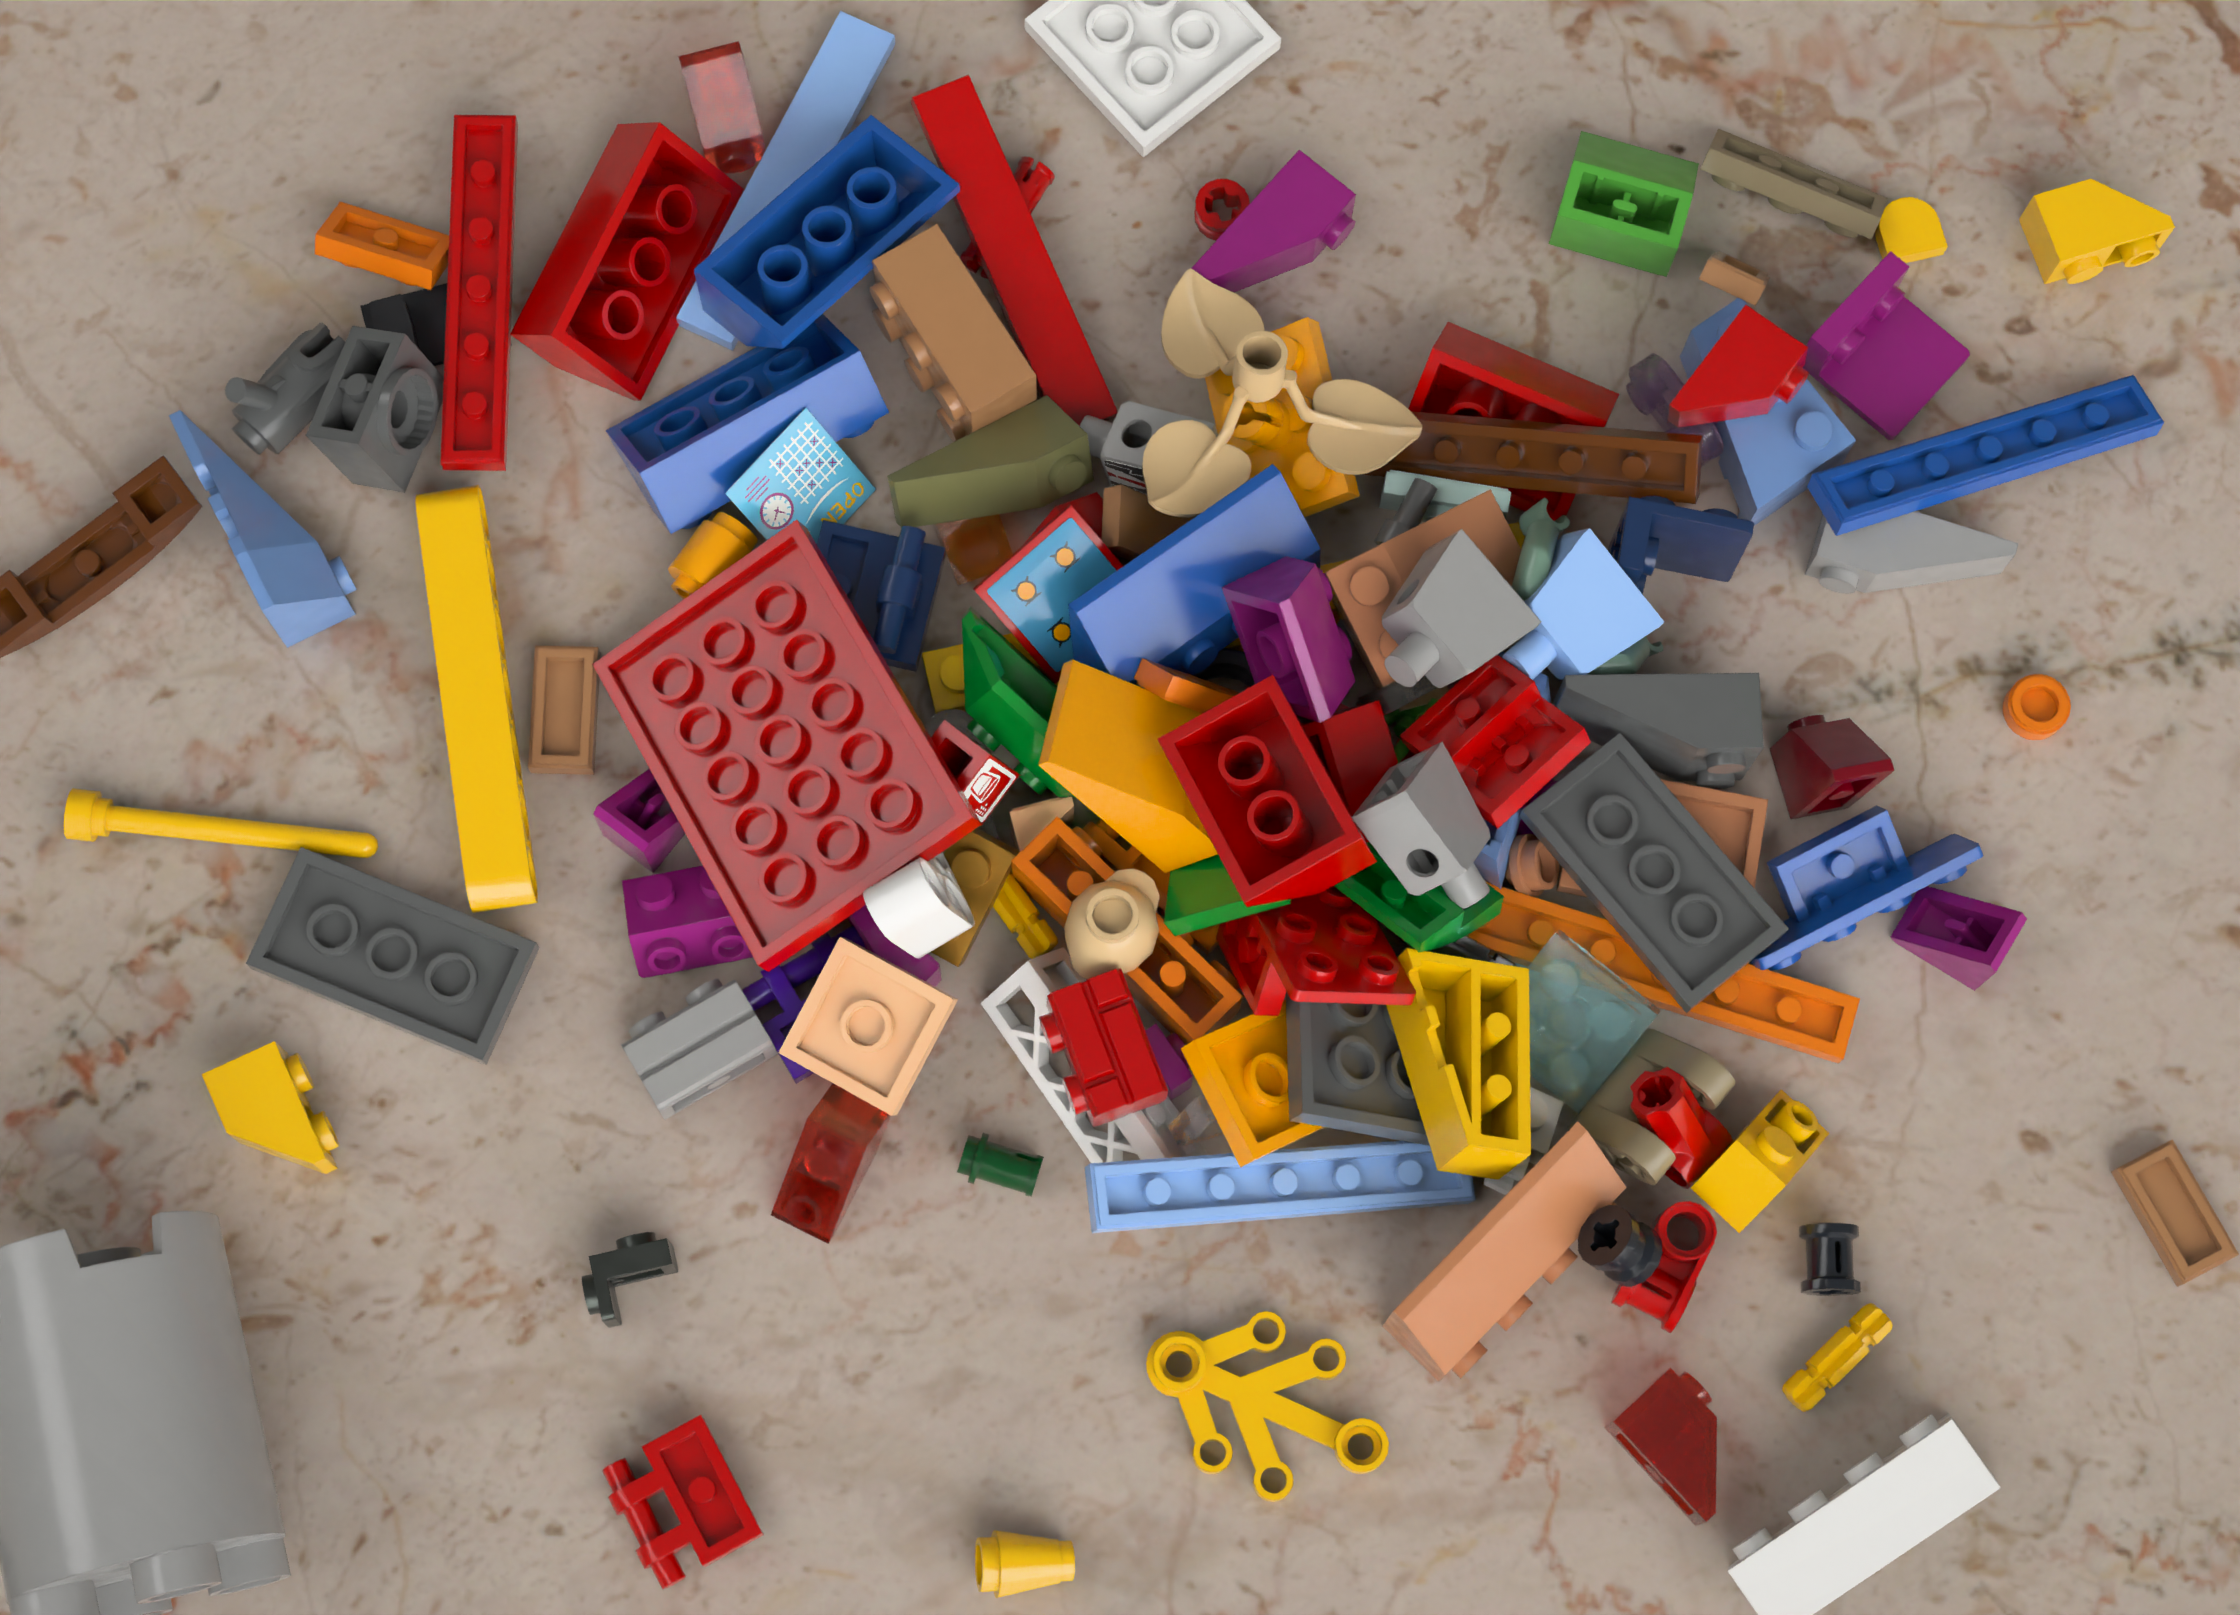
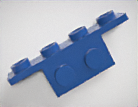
M1876 805L1767 861L1766 863L1789 916L1788 919L1783 921L1789 929L1783 936L1749 962V964L1754 965L1760 970L1774 971L1786 968L1801 958V951L1820 941L1831 942L1850 935L1856 930L1857 922L1876 912L1888 913L1904 907L1912 900L1911 894L1928 885L1945 884L1960 878L1966 873L1967 865L1984 856L1979 843L1957 834H1951L1906 857L1888 811Z

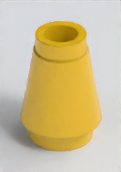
M993 1530L991 1537H978L976 1539L975 1576L979 1592L993 1591L995 1597L999 1598L1058 1584L1062 1581H1073L1075 1556L1071 1540L1059 1541L1058 1539Z

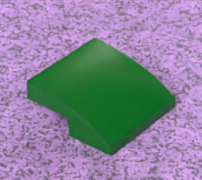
M1367 842L1377 862L1334 885V887L1418 952L1441 948L1472 933L1500 914L1504 896L1488 883L1489 893L1465 909H1462L1450 900L1441 885L1419 896L1409 894L1370 842Z

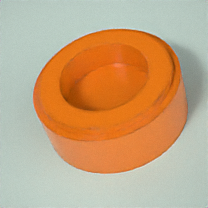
M2032 674L2018 680L2008 691L2003 701V715L2007 725L2014 733L2028 740H2043L2054 735L2066 723L2071 710L2070 698L2064 686L2056 679L2043 674Z

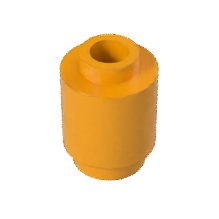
M717 512L711 521L703 520L668 567L669 573L675 579L671 585L672 589L682 599H685L750 553L758 543L757 537L740 521L723 512Z

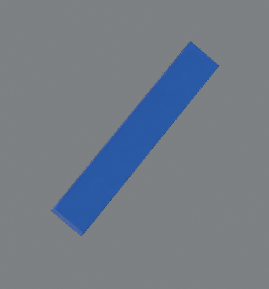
M2131 375L1814 473L1807 487L1834 534L1838 536L2156 436L2162 428L2164 421L2136 377Z

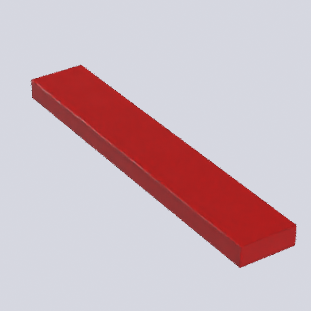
M966 75L912 97V108L939 168L960 184V192L953 197L954 203L1016 343L1036 374V387L1040 397L1048 395L1079 426L1086 415L1105 421L1115 418L1118 410L970 76Z
M454 115L440 460L443 470L506 471L518 143L516 115Z

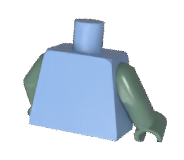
M1546 498L1541 499L1520 516V529L1525 538L1511 586L1539 618L1541 623L1513 645L1503 655V659L1532 680L1546 667L1560 680H1563L1565 675L1636 674L1648 657L1662 652L1664 649L1661 641L1651 644L1647 639L1648 634L1664 623L1663 619L1590 528L1563 534L1558 539L1559 533L1570 525V520L1565 515H1562L1553 521L1546 509L1549 501Z

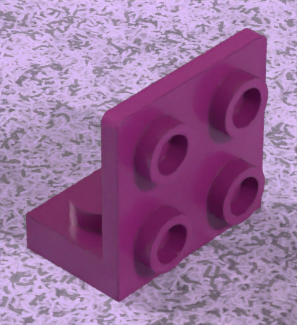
M1891 251L1810 337L1806 345L1808 347L1806 362L1802 367L1888 440H1894L1970 356V352L1965 346L1904 297L1905 292L1899 288V285L1910 266Z

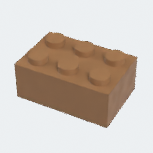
M938 224L872 260L875 284L869 287V290L878 307L872 310L874 319L885 338L890 343L899 339L910 356L904 360V363L918 389L922 393L931 389L942 407L936 412L943 428L953 442L1037 400L1036 374Z

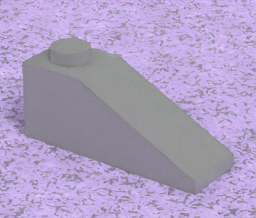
M1916 511L1836 536L1822 513L1805 575L1818 578L1819 583L1831 591L1845 594L1854 593L1855 591L1868 593L2001 574L2015 556L2019 543Z

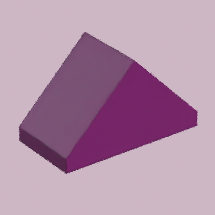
M650 769L598 804L593 813L603 836L652 873L656 871L685 835Z
M1927 886L1916 892L1890 937L1899 946L1975 991L1997 972L2027 918L2022 912Z

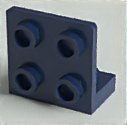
M1645 496L1640 499L1629 497L1608 546V552L1642 594L1647 575H1652L1654 568L1728 582L1752 538L1754 522L1739 519L1736 514L1724 509L1712 508L1699 511L1679 507L1673 501L1660 496Z

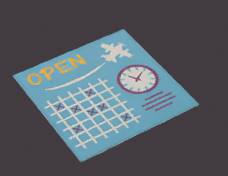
M805 408L725 494L766 540L797 519L808 529L817 544L823 520L844 524L876 488L808 409Z

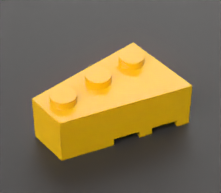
M1406 948L1397 958L1416 990L1413 1004L1386 1006L1437 1171L1499 1180L1531 1155L1529 969L1427 951L1418 952L1415 949Z

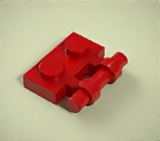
M702 1415L641 1446L653 1468V1471L636 1479L626 1458L620 1459L602 1470L613 1492L608 1496V1499L616 1515H625L640 1545L635 1552L644 1569L652 1568L662 1590L686 1578L675 1556L683 1548L692 1545L702 1566L706 1567L764 1535ZM663 1491L681 1523L665 1533L648 1503L649 1499Z

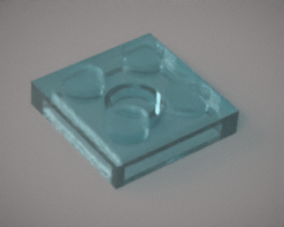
M1559 929L1527 967L1529 969L1530 1075L1579 1113L1661 1010Z

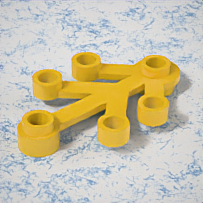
M1269 1311L1259 1312L1249 1320L1248 1324L1204 1341L1194 1334L1185 1331H1174L1164 1334L1153 1343L1148 1352L1146 1360L1147 1374L1150 1382L1159 1392L1166 1396L1178 1398L1195 1443L1192 1451L1193 1461L1202 1472L1217 1474L1224 1471L1230 1464L1233 1456L1230 1441L1216 1431L1204 1391L1229 1402L1255 1469L1253 1476L1254 1490L1263 1500L1269 1502L1282 1500L1291 1491L1294 1481L1291 1469L1279 1459L1264 1418L1333 1449L1339 1464L1349 1472L1356 1474L1369 1473L1378 1468L1385 1460L1389 1450L1388 1437L1384 1429L1375 1421L1358 1418L1343 1424L1276 1394L1278 1391L1312 1378L1331 1380L1337 1377L1346 1364L1345 1350L1337 1341L1328 1338L1317 1340L1305 1353L1239 1377L1215 1365L1251 1349L1260 1353H1271L1277 1350L1283 1343L1286 1335L1285 1324L1277 1314ZM1260 1321H1270L1277 1327L1278 1337L1274 1342L1263 1344L1255 1339L1253 1327ZM1320 1348L1332 1349L1338 1357L1337 1367L1332 1371L1318 1369L1313 1360L1315 1351ZM1176 1353L1186 1355L1192 1364L1190 1373L1184 1377L1171 1375L1166 1367V1361L1171 1355ZM1363 1435L1370 1440L1372 1444L1370 1457L1358 1460L1351 1456L1348 1451V1442L1351 1437ZM1216 1441L1223 1446L1225 1458L1220 1464L1211 1466L1203 1462L1200 1457V1448L1204 1443ZM1274 1468L1283 1473L1286 1483L1282 1491L1279 1493H1269L1264 1490L1260 1479L1261 1474L1265 1470Z

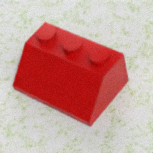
M1447 322L1432 347L1408 409L1413 412L1606 427L1619 393L1451 322ZM1506 488L1511 492L1509 505L1523 511H1527L1541 499L1546 498L1549 501L1546 506L1547 513L1553 521L1562 515L1567 516L1576 495L1575 493Z
M1274 675L1265 678L1157 739L1246 907L1320 894L1377 862Z

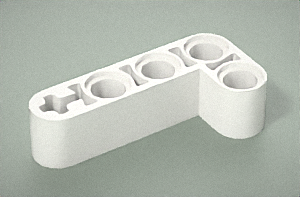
M943 852L928 862L923 858H918L863 892L866 906L885 937L918 959L975 925L973 914Z

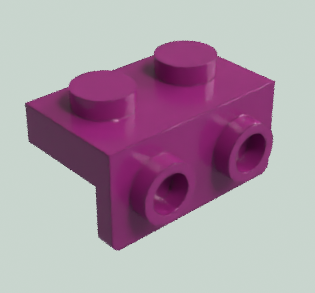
M703 865L622 880L628 936L640 977L647 978L753 958Z

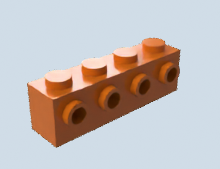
M1058 816L1011 860L1012 875L1020 886L1063 928L1073 900L1090 885L1105 882L1115 872L1100 858L1103 854L1101 848L1083 829L1075 826L1071 830ZM1156 912L1159 933L1153 953L1135 970L1124 973V977L1131 995L1170 1033L1175 1032L1183 1043L1187 1045L1197 1038L1224 1027L1239 1012L1243 996L1237 991L1240 988L1237 980L1222 964L1216 960L1208 963L1191 947L1194 940L1189 933L1174 936L1164 924V918Z

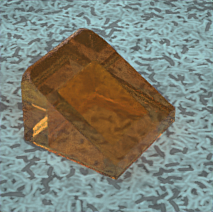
M999 514L933 524L941 546L946 548V559L958 586L989 575L1013 554Z

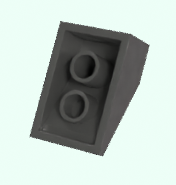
M1759 673L1565 675L1552 705L1582 725L1590 741L1604 746L1617 734L1621 733L1651 769L1677 781H1696V785L1715 790L1733 787L1735 780L1743 779L1764 748Z

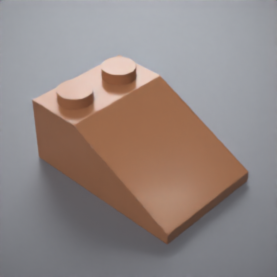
M1491 489L1324 573L1332 589V602L1376 689L1385 688L1396 682L1386 670L1385 659L1398 644L1383 628L1382 616L1423 553L1429 547L1463 529L1509 585L1512 586L1521 548Z

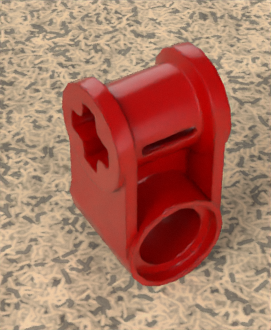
M1691 1201L1677 1202L1666 1208L1652 1222L1651 1228L1658 1233L1662 1240V1256L1659 1265L1653 1274L1641 1284L1632 1287L1620 1286L1618 1284L1611 1303L1618 1307L1627 1303L1661 1321V1329L1670 1334L1678 1324L1692 1297L1697 1284L1696 1279L1715 1243L1717 1235L1716 1223L1710 1211L1701 1204ZM1684 1217L1694 1223L1698 1230L1699 1239L1693 1250H1680L1671 1244L1667 1236V1226L1671 1218Z

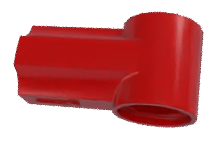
M1668 1066L1659 1071H1644L1630 1086L1633 1092V1100L1630 1107L1642 1127L1662 1140L1676 1156V1160L1664 1175L1680 1187L1689 1189L1733 1142V1139L1720 1121L1700 1106L1682 1075Z

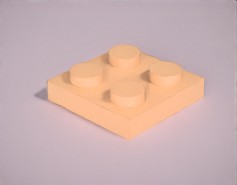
M840 937L778 1053L889 1115H897L958 999L846 937Z

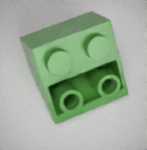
M1581 131L1549 244L1667 277L1680 244L1694 193L1699 163Z

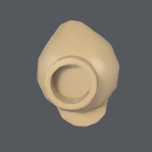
M1134 868L1118 870L1105 882L1090 885L1073 900L1064 930L1073 969L1081 977L1089 979L1116 968H1121L1124 974L1135 970L1153 953L1159 933L1156 911L1160 895L1155 881L1151 877Z

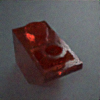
M832 1083L806 1120L771 1216L829 1244L877 1153L891 1115Z

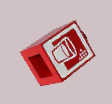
M944 719L931 739L983 825L1020 774L973 738Z

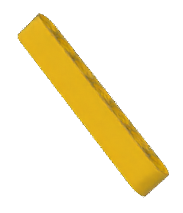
M479 485L416 494L415 503L464 879L472 913L538 903V889L490 535L482 491Z

